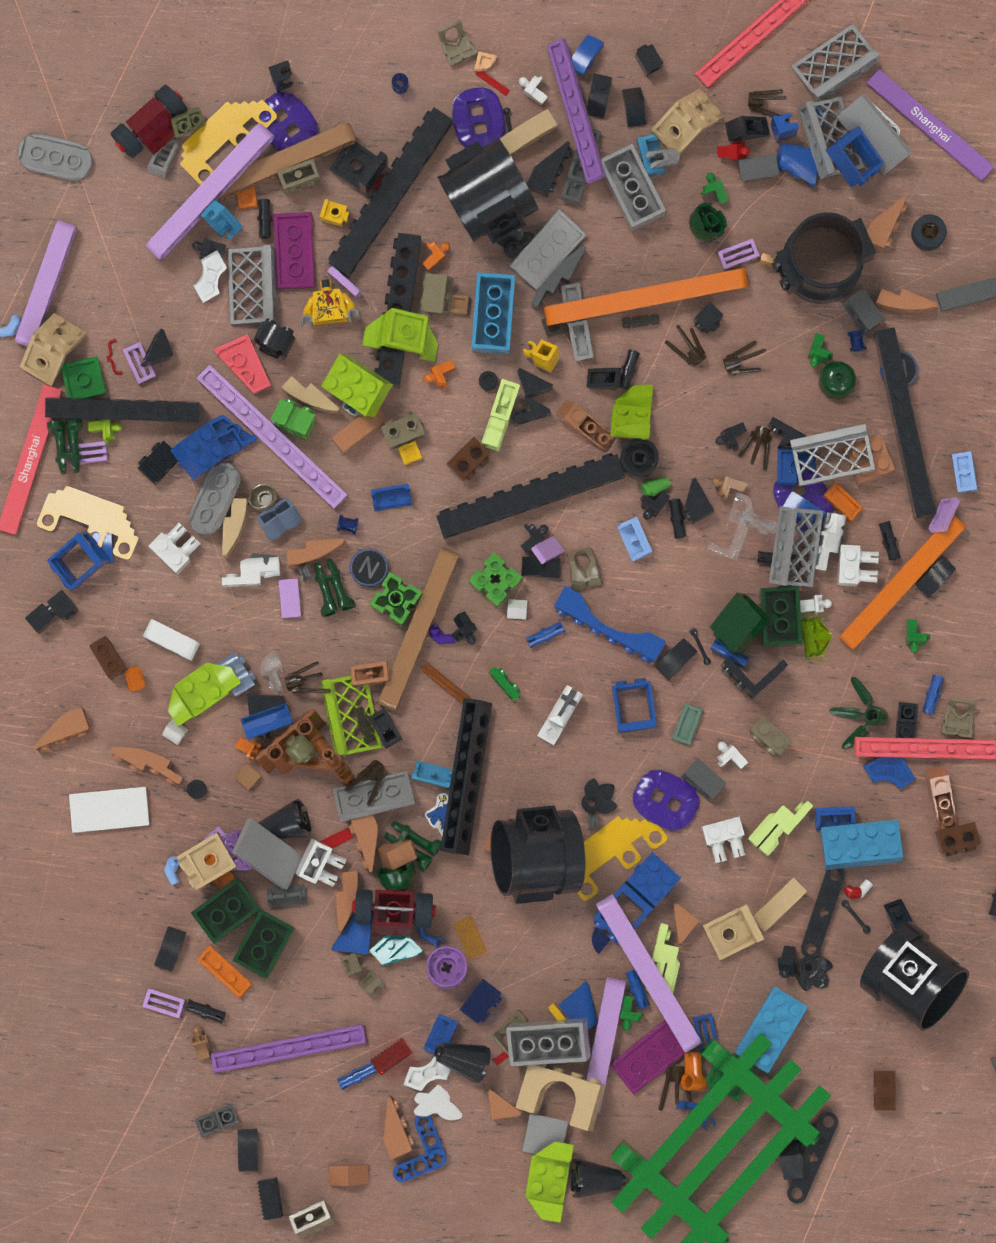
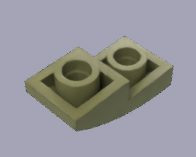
M200 107L192 108L171 119L175 138L190 134L193 130L205 126Z

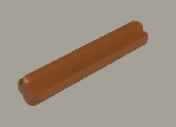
M429 663L422 668L424 674L462 704L464 698L471 699L468 694Z

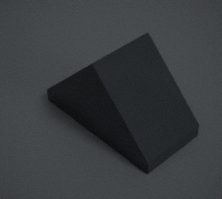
M641 87L622 90L627 127L646 125L645 105Z
M160 329L154 335L140 366L147 367L165 362L173 356L163 329Z
M521 368L518 369L517 374L525 398H531L552 391L553 384Z
M798 1139L792 1140L779 1155L784 1180L804 1178L802 1143Z

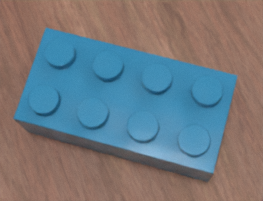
M477 272L472 352L510 354L515 275Z
M898 820L821 827L820 839L824 870L902 862L903 851Z
M773 986L733 1053L740 1057L755 1038L762 1033L772 1044L756 1061L754 1066L769 1073L808 1006Z

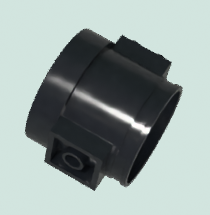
M500 138L493 140L483 147L477 141L460 152L451 155L445 159L450 170L437 177L473 242L482 236L488 235L490 241L494 244L526 226L523 218L539 210L526 182Z
M824 212L812 215L800 223L787 239L783 250L776 252L772 266L775 273H779L781 277L779 282L782 290H786L788 295L794 293L799 298L810 303L828 304L844 298L854 289L861 276L863 264L872 261L876 251L862 218L851 221L843 215ZM826 227L837 230L845 235L852 243L856 252V270L848 278L831 284L819 283L805 276L798 268L793 256V243L802 233L813 228Z
M555 805L517 809L516 818L495 821L490 842L491 863L496 885L503 896L513 895L515 903L520 904L553 900L554 893L556 895L578 893L581 890L585 878V848L580 824L572 810H556Z
M907 922L893 931L873 954L861 976L860 987L875 1000H883L909 1022L915 1024L918 1029L926 1031L941 1020L957 1001L966 986L969 971L931 942L929 935L913 922Z

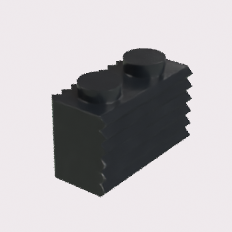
M162 441V443L157 442L151 449L153 452L148 457L145 455L138 462L140 465L138 470L155 486L178 463V460L170 451L172 448L165 441Z
M277 1177L259 1180L257 1188H259L260 1204H262L261 1208H263V1219L270 1220L283 1217Z

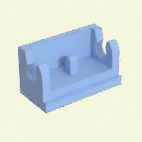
M970 451L952 454L958 492L979 491L973 453Z
M637 517L617 526L632 562L652 554L651 547Z

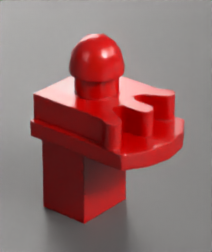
M745 141L730 143V145L717 146L718 158H731V161L746 159L750 149L745 147Z

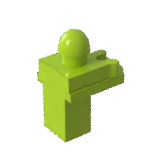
M111 419L88 422L89 432H103V440L106 444H110L111 440L115 439V431L117 432L122 429L121 423H114Z

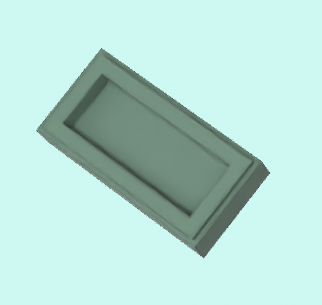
M685 703L672 739L690 746L703 709Z

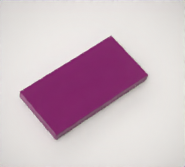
M312 212L274 214L277 290L315 288Z
M664 1020L613 1060L610 1065L634 1095L683 1056L685 1052L666 1020Z

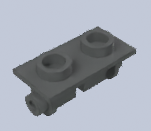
M305 884L289 886L287 890L280 887L267 888L268 907L306 904Z

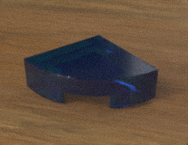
M596 927L592 934V945L599 954L611 939Z

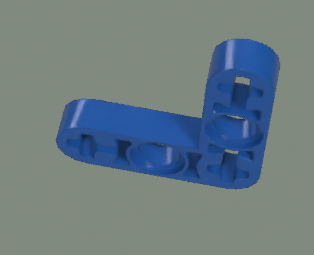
M430 1115L423 1116V1118H428L427 1128L432 1127L433 1131H428L424 1135L421 1134V1131H425L423 1125H418L422 1116L415 1118V1127L426 1154L397 1165L393 1170V1177L398 1182H405L437 1169L446 1162V1153ZM429 1134L436 1137V1143L432 1146L425 1143V1137ZM435 1153L443 1155L440 1164L437 1161L432 1162L431 1165L433 1167L429 1168L428 1161L425 1159L426 1156H429L430 1160L435 1157ZM417 1160L424 1161L426 1166L423 1171H417L414 1168V1163ZM411 1163V1169L415 1174L411 1175V1172H408L403 1179L401 1176L397 1177L398 1168L406 1170L409 1168L407 1164Z

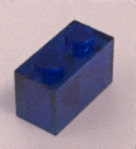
M483 979L460 1008V1011L477 1024L480 1021L484 1023L490 1015L488 1010L491 1006L496 1007L502 1000L500 997L501 992Z

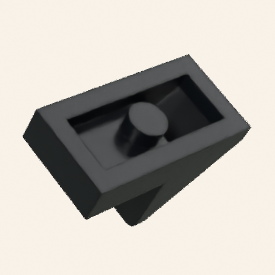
M621 368L588 369L586 387L590 389L607 388L616 391L620 387Z
M526 397L529 411L521 410L515 412V416H512V421L515 427L551 416V411L542 404Z
M772 417L768 424L773 433L784 435L777 448L791 445L790 440L806 437L805 434L775 417Z
M536 556L522 557L521 576L559 579L561 559L553 558L541 564Z
M385 708L368 717L385 749L403 740Z
M902 899L883 905L892 931H895L904 923L913 922Z

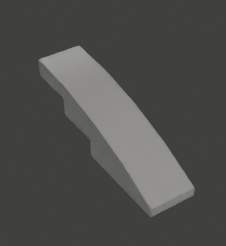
M579 283L560 286L563 303L582 299ZM586 318L567 322L574 360L594 358Z

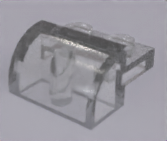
M273 651L262 660L260 675L263 680L268 679L267 681L272 692L276 691L278 695L285 693L278 674L285 672L277 652Z

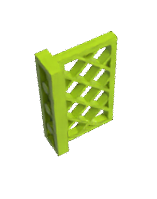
M351 676L322 680L320 682L322 689H331L330 693H322L334 752L338 753L341 757L382 748L380 738L373 725L371 724L367 729L359 723L364 714L368 717L375 714L369 685H365L359 691L351 686ZM341 682L347 686L342 695L335 691L334 683ZM349 688L358 693L354 702L344 697ZM360 695L367 699L368 705L365 710L355 704ZM342 699L351 705L346 714L340 711L338 707ZM353 707L362 712L357 721L348 716ZM345 718L355 724L350 733L342 727ZM356 726L366 731L361 740L352 735ZM368 733L375 737L376 745L369 746L363 742ZM349 737L359 742L353 750H347L346 742Z

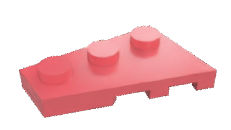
M248 334L213 349L253 394L272 387Z

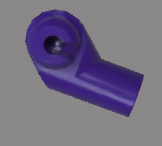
M438 625L430 627L429 635L437 644L455 643V639L451 636L452 634H444Z

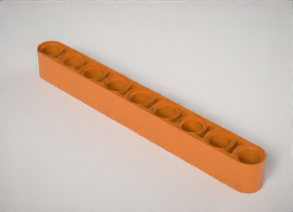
M954 515L947 531L935 532L838 638L851 650H854L966 528V525Z

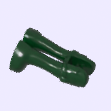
M80 418L66 420L70 452H66L64 422L59 420L47 422V429L54 434L56 440L57 457L55 462L58 463L62 475L67 474L65 459L72 458L74 473H79L82 456L79 453L78 432L83 426V420Z
M332 559L327 560L331 575L325 577L320 562L315 563V581L320 586L324 605L320 610L322 617L332 616L338 612L328 584L330 581L332 582L340 611H347L356 607L354 599L346 595L340 579L341 572L337 569Z
M395 821L392 822L391 826L398 832H402L397 839L396 836L388 832L384 835L391 844L406 841L407 839L412 840V842L425 849L434 857L441 848V840H427L411 830L410 826ZM415 848L418 856L415 859L418 862V869L424 873L433 861V858Z

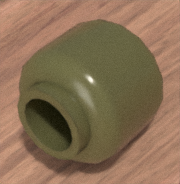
M293 735L286 742V754L296 763L308 762L315 753L313 751L314 745L304 735L296 737Z

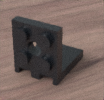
M355 142L342 150L329 170L367 196L371 187L379 180L383 170L388 167V158L382 151L376 156ZM354 160H358L361 163V167L357 170L350 167L351 162Z
M729 657L721 664V671L728 679L730 677L733 678L735 687L741 693L745 691L753 699L788 664L782 660L756 685L748 679Z

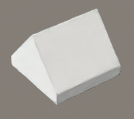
M508 599L507 618L526 620L527 600Z
M172 719L165 727L162 736L179 745L189 729L182 725L178 727Z

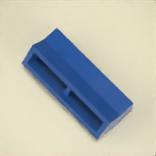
M286 703L241 718L248 740L294 724Z

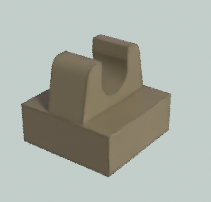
M352 953L340 958L347 976L360 972L366 967L365 963L360 965L358 962V958L362 957V954Z
M372 970L358 982L359 986L368 995L370 994L373 997L376 996L373 991L375 988L380 987L384 989L382 981Z

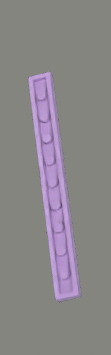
M211 365L196 378L333 509L348 496Z

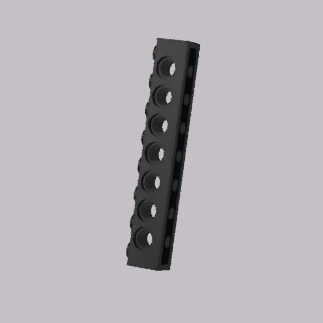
M398 233V238H394L393 249H396L395 257H391L390 263L393 273L388 276L387 286L391 287L390 293H386L385 305H388L387 311L395 306H400L403 311L411 312L422 240L419 235ZM404 250L411 253L408 258H402L400 254ZM400 269L408 271L405 277H400L397 273ZM399 287L405 289V293L401 296L395 294V290ZM382 346L381 349L377 350L376 360L379 361V367L375 368L374 372L392 383V387L400 388L405 351L396 349L391 352L386 349V346ZM386 362L394 363V368L391 370H386L383 366Z
M46 397L45 417L199 422L200 402Z
M466 698L463 700L440 851L469 856L492 703Z

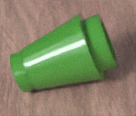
M668 477L645 480L644 483H641L643 495L650 498L671 487Z

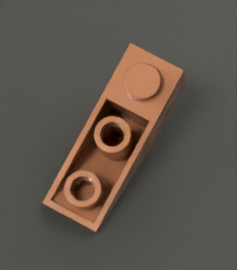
M903 196L870 223L867 232L874 249L883 252L885 247L889 248L893 239L890 237L892 230H897L900 220H897L900 213L904 214L908 205L905 203L906 196Z
M566 400L555 414L566 425L602 451H605L615 438L610 436L611 432L575 402Z
M80 707L62 714L34 745V749H40L43 752L51 749L52 744L58 743L62 745L69 742L71 737L81 738L88 735L87 731H90L91 728L84 709Z
M944 766L925 770L928 790L939 830L958 826L949 775Z
M374 814L351 819V822L348 823L351 834L355 833L358 839L355 841L358 852L362 851L364 859L361 860L365 870L369 869L370 873L374 870L379 832Z
M388 1096L383 1142L390 1159H394L413 1151L412 1146L415 1144L411 1134H406L404 1128L407 1127L403 1116L399 1117L397 1110L400 1107L396 1098L392 1099L391 1096Z

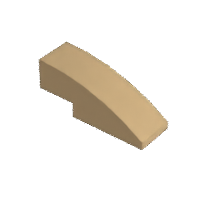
M546 109L501 137L500 140L509 154L512 155L555 130L558 124L549 110Z
M291 376L281 387L290 397L308 407L327 413L338 414L340 412L339 407L311 383L307 388H304Z
M233 498L231 517H225L223 520V557L230 555L241 536L248 509V500L246 498Z
M793 877L753 916L757 926L763 932L769 929L807 892L806 889Z

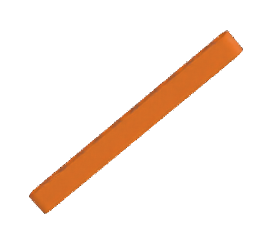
M746 268L545 306L544 313L548 326L749 287Z

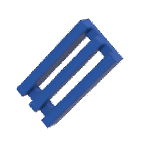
M712 1013L692 1017L695 1031L701 1042L702 1038L698 1020L702 1022L706 1045L710 1042L705 1022L706 1018H709L712 1036L717 1039ZM703 1043L699 1045L700 1053L704 1049Z

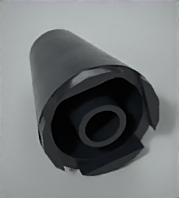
M300 799L293 800L258 822V824L279 839L307 837L311 835L309 832L312 831L307 811L304 812L301 807L304 804Z
M441 1043L440 1046L438 1045L435 1048L434 1056L440 1064L469 1081L479 1084L486 1075V1071L483 1070L485 1065L489 1066L491 1051L485 1045Z
M574 1159L572 1163L576 1164L575 1169H571L570 1188L572 1192H575L572 1195L574 1198L621 1190L622 1186L625 1185V1174H622L621 1170L583 1159Z

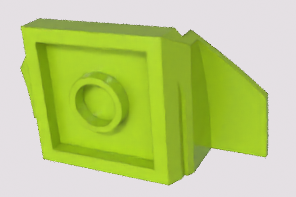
M391 308L365 327L362 346L379 349L381 346L417 353L419 354L418 359L435 362L438 342L429 327L428 316Z
M634 385L615 400L612 410L610 436L649 440L653 385Z
M205 663L175 684L168 712L179 727L190 718L199 716L225 698L241 682L231 667Z
M555 1141L531 1158L525 1196L543 1220L561 1223L567 1179L574 1147L572 1144Z

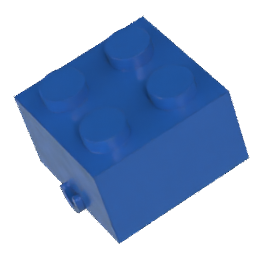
M204 424L170 450L179 461V467L185 469L193 481L229 455L207 424Z
M652 852L641 865L638 864L635 867L634 873L625 881V884L654 908L663 898L668 896L669 891L681 877Z

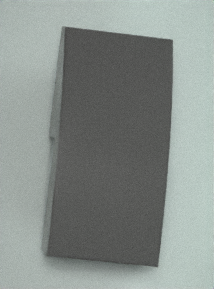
M232 1104L194 1119L201 1138L239 1122Z

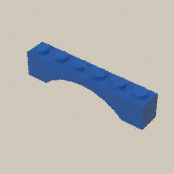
M567 586L564 587L554 605V608L557 609L555 612L563 617L568 615L574 618L572 621L577 625L583 626L584 624L590 627L589 631L595 635L603 634L607 637L606 640L614 645L617 643L624 646L623 650L630 654L635 652L641 655L640 659L648 664L650 662L655 663L666 643L665 640L650 632L640 634L625 633L606 626L591 613L582 594Z

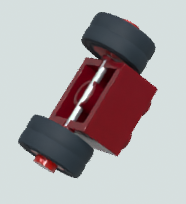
M166 84L155 92V97L126 121L132 132L121 123L110 133L116 142L115 146L132 159L144 149L143 145L155 155L175 137L171 119L188 110L182 101V96Z
M358 889L356 891V901H352V912H355L354 922L360 925H370L372 912H374L373 934L412 937L413 914H415L416 928H431L432 917H435L436 905H433V894L417 893L415 908L413 906L414 891L376 889L375 904L373 906L372 890Z

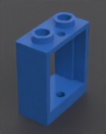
M859 126L847 132L826 149V152L851 188L857 184L862 186L868 182V176L873 177L880 172L879 167L884 164V161ZM849 143L852 144L868 167L861 174L843 150Z
M84 530L78 532L47 561L52 571L60 576L63 585L73 590L79 588L110 559L89 532ZM79 543L94 562V565L79 579H76L61 559Z
M646 678L634 680L635 683L627 684V681L615 682L616 686H612L618 733L657 727L651 682L646 681ZM646 688L650 720L622 724L618 692Z
M624 883L613 896L617 899L621 893H624L643 911L632 924L635 930L653 908ZM598 911L593 917L595 919L594 924L601 931L605 928L610 933L608 937L617 944V939L608 924L600 917L602 914Z

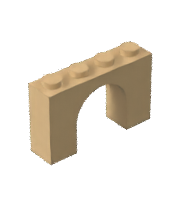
M547 1064L528 1065L516 1108L533 1114H539L546 1090L552 1084L562 1081L573 1089L576 1098L570 1125L586 1131H593L606 1087L600 1084L601 1080L590 1077L588 1081L582 1079V1074L571 1072V1075L564 1073L565 1069L556 1066L550 1069L546 1067Z

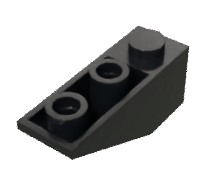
M569 141L534 167L527 182L529 190L548 197L549 192L553 194L557 185L554 181L557 175L561 176L564 169L562 163L564 159L569 158L572 151L569 148Z

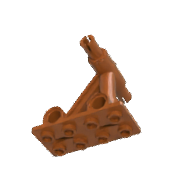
M315 709L304 713L297 723L290 725L284 734L276 737L271 745L262 749L255 757V760L267 773L275 767L281 773H288L293 767L329 771L337 780L342 781L345 785H350V780L351 782L354 781L350 767L338 753H335L324 741V736L319 732L326 723ZM293 735L295 737L304 735L314 745V750L322 759L311 758L306 763H296L286 754L287 740Z

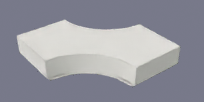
M218 251L201 259L203 272L199 281L193 285L203 303L219 294L218 279L221 273L227 269Z
M434 1056L432 1061L423 1067L410 1066L403 1085L422 1092L425 1085L432 1080H447L450 1069L437 1062Z

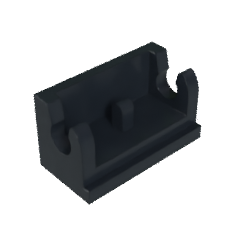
M288 60L269 67L277 93H281L282 90L293 85V82L287 84L283 82L292 75Z

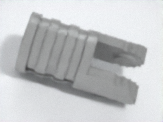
M675 148L646 153L647 159L654 158L655 160L650 164L651 168L676 165L680 159L679 152Z

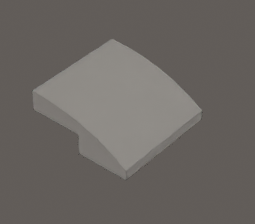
M530 1113L522 1151L537 1154L555 1141L564 1143L568 1121Z

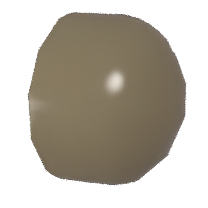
M259 484L250 490L248 502L254 510L263 512L273 508L277 503V491L271 485Z

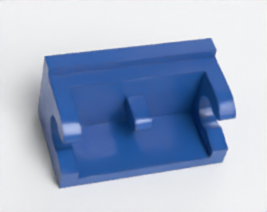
M791 113L772 117L770 127L776 143L796 136L799 129L798 123L790 124L785 121L786 118L792 117Z
M409 484L371 490L374 511L412 505Z
M855 806L814 809L815 830H821V827L855 824Z
M439 1013L423 1049L434 1054L435 1048L438 1045L449 1043L458 1021Z

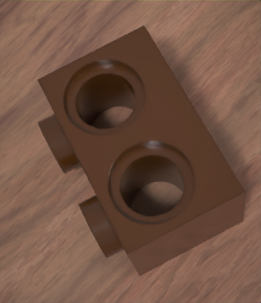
M473 437L447 462V467L463 482L466 479L469 481L476 474L475 470L479 466L483 467L489 462L490 452ZM476 449L482 452V456L477 459L471 456L472 451ZM460 463H466L469 468L467 471L461 472L457 467Z
M104 636L89 645L110 680L124 673V670H127L108 637Z
M975 822L935 832L940 853H946L947 857L958 854L957 850L965 849V852L976 850V845H980ZM965 832H968L972 835V841L970 843H966L963 840V834ZM946 837H951L954 841L951 848L946 847L944 844Z
M874 1070V1110L896 1111L895 1071Z

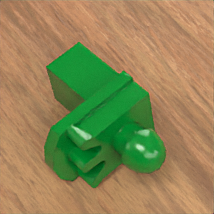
M708 173L706 179L709 184L702 187L704 192L700 194L704 195L714 191L718 204L729 201L721 179L716 181L715 175Z
M818 333L814 336L808 355L812 367H817L819 362L825 364L826 361L833 358L831 351L821 349L825 336Z
M907 619L906 645H911L910 651L917 653L919 651L918 645L925 646L926 641L930 640L931 636L929 634L917 633V619Z
M623 995L619 1020H623L622 1028L628 1031L632 1026L631 1022L638 1023L640 1018H644V1014L631 1012L633 997Z

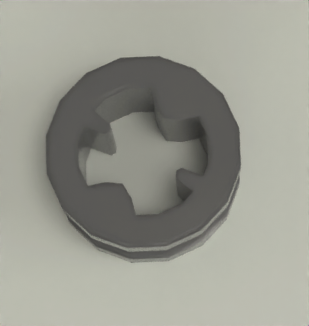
M307 563L303 567L299 565L298 570L302 581L305 582L306 579L312 580Z
M588 813V830L592 828L598 830V813H595V815Z

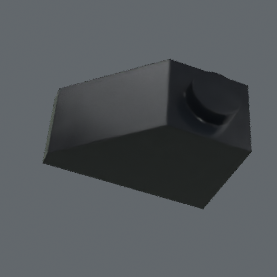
M594 73L587 104L588 116L604 119L612 77Z
M740 116L725 123L729 141H746L770 135L766 117Z
M696 478L691 481L684 506L685 511H683L688 522L692 521L693 524L714 513L712 505Z

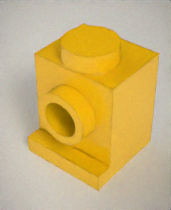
M325 199L320 220L342 227L344 222L347 223L350 212L347 211L348 207L346 205ZM334 209L339 211L337 215L332 214Z

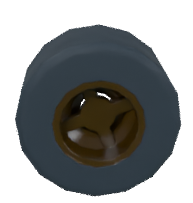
M932 214L918 218L911 231L914 244L919 249L925 251L935 250L940 247L947 234L944 221Z

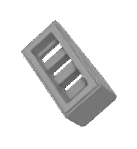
M171 139L167 145L172 146V149L164 146L152 156L148 164V172L150 174L166 178L180 141ZM163 151L169 153V156L160 152Z

